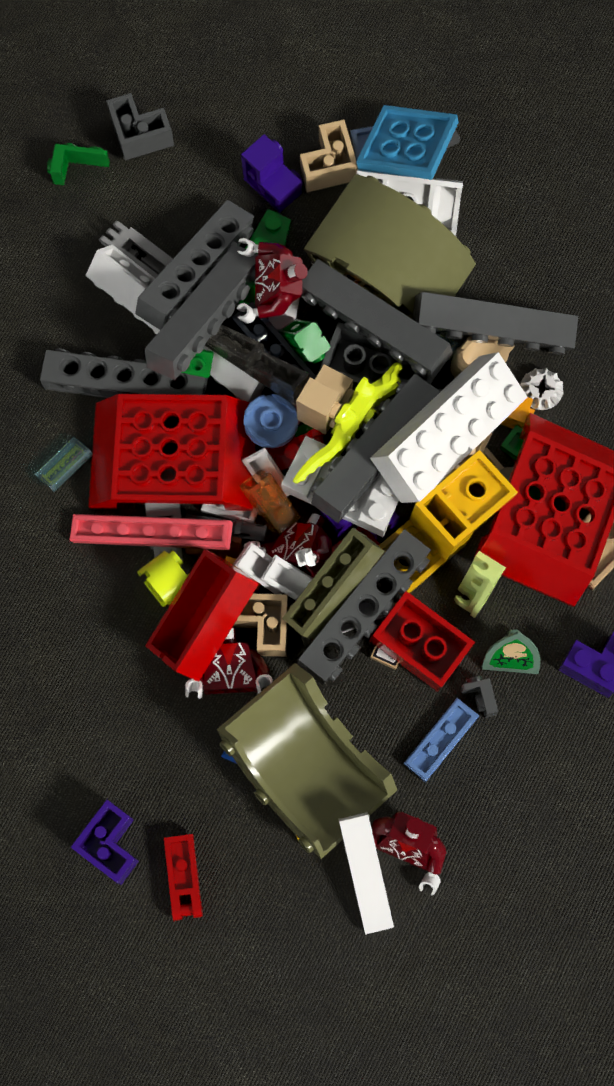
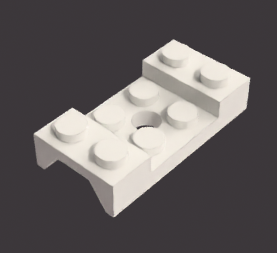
M357 170L356 174L365 177L368 175L373 176L380 183L404 196H410L418 205L423 204L431 210L432 215L456 236L463 181L440 178L429 180Z
M305 436L281 483L282 491L311 504L313 497L312 487L319 478L325 479L328 476L331 464L338 457H335L332 462H325L323 466L316 468L315 472L306 476L304 481L295 484L293 479L302 466L316 452L326 446L319 441ZM380 473L342 519L383 537L399 503V499Z

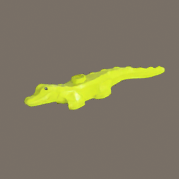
M400 362L394 363L380 379L372 384L368 382L366 377L361 379L352 395L353 398L349 403L343 405L334 422L336 424L331 431L333 436L330 442L316 452L302 466L293 479L295 484L304 481L306 476L315 472L316 468L323 466L325 462H332L335 457H339L351 440L356 437L362 425L366 424L371 418H374L377 412L374 410V407L395 394L396 389L401 383L398 377L402 370Z

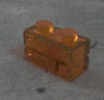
M259 470L239 486L264 523L268 525L269 530L280 534L301 517L296 509L291 507V502L271 473Z

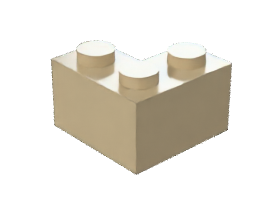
M345 120L319 125L321 150L300 154V170L307 192L349 183L357 173L356 158Z
M323 365L315 380L311 377L309 378L296 400L297 420L326 435L330 427L334 428L336 424L334 422L343 405L349 403L353 398V379Z
M253 594L233 625L236 628H258L257 652L261 656L287 657L288 623L282 618L289 610L288 595Z

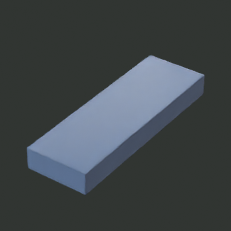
M456 698L403 765L426 783L478 719L479 715L460 699Z

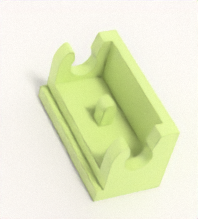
M479 551L458 587V590L463 595L468 596L469 600H464L461 596L456 595L454 601L460 607L470 612V615L475 618L486 603L506 567Z

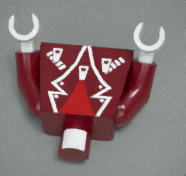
M239 239L238 242L248 244L245 251H237L239 254L251 257L258 253L259 256L255 257V307L257 308H251L249 305L241 303L237 306V309L241 312L247 311V313L237 318L245 323H251L255 320L256 316H259L261 319L283 315L291 303L302 295V279L306 278L308 274L302 259L293 256L292 251L280 243L259 242V245L251 240Z
M312 514L307 524L295 522L288 524L282 534L273 542L260 545L258 541H251V543L272 558L274 555H277L313 578L332 555V540L323 530L326 520L318 514Z
M232 628L200 681L198 682L190 678L186 682L185 696L189 697L190 692L196 691L198 692V699H201L202 686L205 695L258 692L259 694L262 688L269 686L273 682V679L270 676L268 665L261 655L258 654L257 650L249 649L248 643H237V630Z
M400 811L396 812L392 817L377 818L371 825L376 849L427 870L428 873L423 877L419 889L422 891L425 884H429L433 888L431 895H434L440 884L438 874L441 873L446 856V847L437 837V828L419 818Z

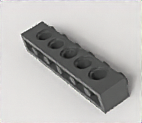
M227 200L139 295L135 314L161 330L234 244L239 246L241 243L238 242L239 239H249L254 230L251 227L254 216Z
M60 348L54 351L46 350L40 377L45 390L109 398L116 394L206 395L208 378L180 373L176 380H173L147 368L146 361L142 359H135L132 362L125 361L118 356L97 357L89 352L73 354L68 350ZM72 367L78 368L76 373L72 375L66 374L68 369ZM97 371L105 372L100 378L92 377ZM122 375H131L130 380L126 382L119 381ZM150 378L158 379V382L154 385L145 384ZM181 381L185 383L180 389L172 388L175 382Z
M404 529L301 655L297 664L324 685L328 679L333 683L343 670L340 664L346 657L351 660L361 648L357 644L363 636L369 638L378 627V624L375 623L377 618L381 614L386 617L396 604L392 600L398 592L403 595L412 585L413 581L410 580V577L414 572L421 573L428 565L430 560L427 556L431 549ZM396 560L405 561L408 565V570H397L394 562ZM380 581H385L391 586V591L382 593L377 589L376 584ZM367 602L373 606L374 612L370 615H365L359 610V605ZM345 624L353 625L356 629V635L352 637L345 636L341 631V627ZM327 646H334L337 648L339 656L335 659H329L324 655L323 649Z

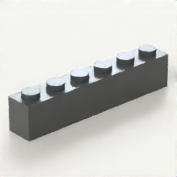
M235 244L228 250L146 346L147 368L173 380H176L181 372H185L188 369L191 360L197 353L199 354L203 351L209 338L217 334L223 321L231 317L235 307L241 300H245L249 290L255 284V257L259 256L255 253L251 257L241 255L237 251L243 252L246 249Z
M319 259L309 269L306 278L302 279V298L312 306L318 304L323 307L324 313L334 320L339 318L346 322L344 325L355 334L361 332L366 335L369 343L377 348L381 346L389 350L388 354L396 361L402 363L404 360L412 365L410 368L421 377L427 375L434 379L453 354L450 343Z
M421 292L415 296L412 320L434 334L436 332L446 333V338L462 339V336L472 337V341L477 343H488V340L498 341L497 345L503 347H513L514 344L523 345V349L530 351H539V348H547L549 353L564 355L565 351L575 348L578 316L427 292Z
M414 374L409 381L403 380L396 389L395 393L397 395L393 400L387 399L379 410L381 414L375 420L371 418L362 430L364 432L359 439L354 438L345 450L347 452L342 459L336 458L328 470L330 472L325 479L319 478L312 487L313 497L311 504L337 523L342 520L379 476L380 472L370 457L440 393L439 390L418 375Z

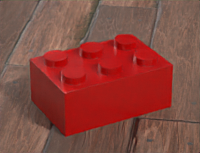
M407 591L370 639L372 644L437 692L443 687L475 643Z

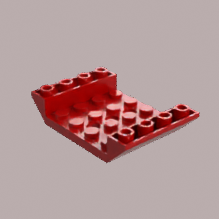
M116 394L97 402L95 408L89 508L117 509V503L223 504L225 510L253 511L254 478L242 462V459L256 452V444L246 435L243 425L244 413L250 402L228 395ZM174 416L179 419L178 425L174 428L164 426L165 420L169 417ZM167 443L177 444L178 448L175 453L171 455L163 453V447ZM173 469L176 471V476L171 481H164L161 479L163 471Z
M529 413L520 435V439L524 441L508 480L518 493L496 512L490 531L481 538L475 556L479 551L506 567L501 576L574 607L595 575L614 522V450ZM530 486H535L540 490L541 497L539 500H534L530 497L528 492ZM556 497H560L565 501V511H559L555 508L554 499ZM581 508L587 509L590 512V522L586 523L581 520L579 516Z

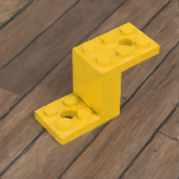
M479 450L431 490L420 502H417L410 519L379 545L386 552L405 529L431 549L427 556L430 562L421 573L415 571L410 577L413 583L407 592L411 593L465 547L473 532L516 496L518 491ZM474 483L480 484L484 488V495L481 497L472 496L469 492V486ZM399 560L394 562L397 570H408V566L402 565Z

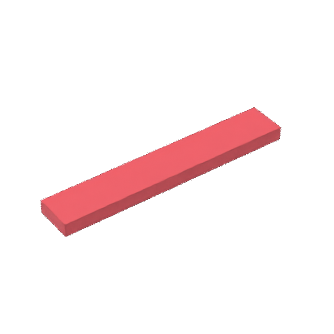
M73 514L69 541L87 544L230 550L233 522L230 520Z

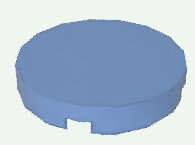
M281 395L258 396L249 403L244 413L243 425L246 435L253 443L263 448L274 449L286 445L293 439L298 428L295 406Z

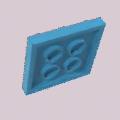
M384 105L356 161L358 169L432 180L459 123L457 114Z

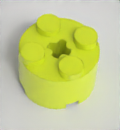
M164 550L137 571L140 577L143 574L146 575L147 579L144 584L163 607L167 604L171 605L188 577L181 568L182 560L173 550L170 553Z

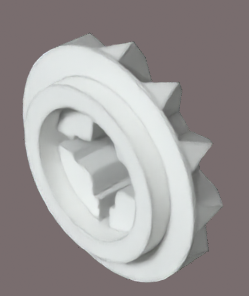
M535 368L528 374L526 373L520 384L527 397L533 399L531 407L537 410H547L556 406L563 395V381L558 378L557 373H553L547 368ZM545 380V387L549 390H545L540 398L539 389L535 386H539L540 382Z

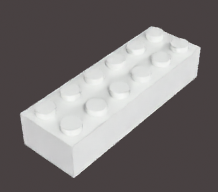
M499 352L478 356L370 459L401 503L420 502L527 398V395Z

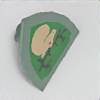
M509 630L507 636L495 642L487 650L483 659L482 670L538 674L540 654L534 643L519 630Z

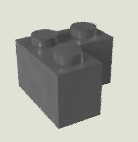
M131 93L106 100L125 160L174 146L172 130L164 108L139 115Z

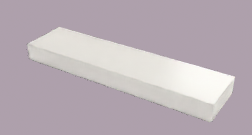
M368 813L339 819L364 932L369 934L394 928Z

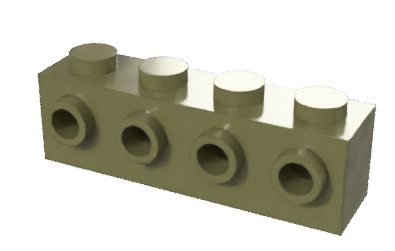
M352 528L282 619L302 636L314 640L385 551L365 534Z

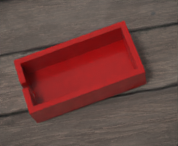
M204 549L145 646L175 672L199 682L259 583L227 560Z

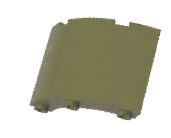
M358 174L354 175L304 248L313 264L319 259L345 276L347 274L359 281V286L378 298L383 299L387 304L411 319L413 318L415 296L417 294L427 292L455 297L476 265L470 255V249L463 245L445 225L435 218L427 206L423 204L418 205L408 197L380 183L375 177L369 175L367 177Z
M295 663L222 724L217 731L222 739L219 743L221 748L234 758L243 773L256 788L254 794L263 805L269 804L282 821L300 838L298 842L307 853L310 854L313 851L322 859L343 840L339 819L366 812L370 816L397 791V787L392 774L379 764L366 750L360 753L350 742L353 738L338 717L331 718L324 707L328 703L318 688L314 677Z

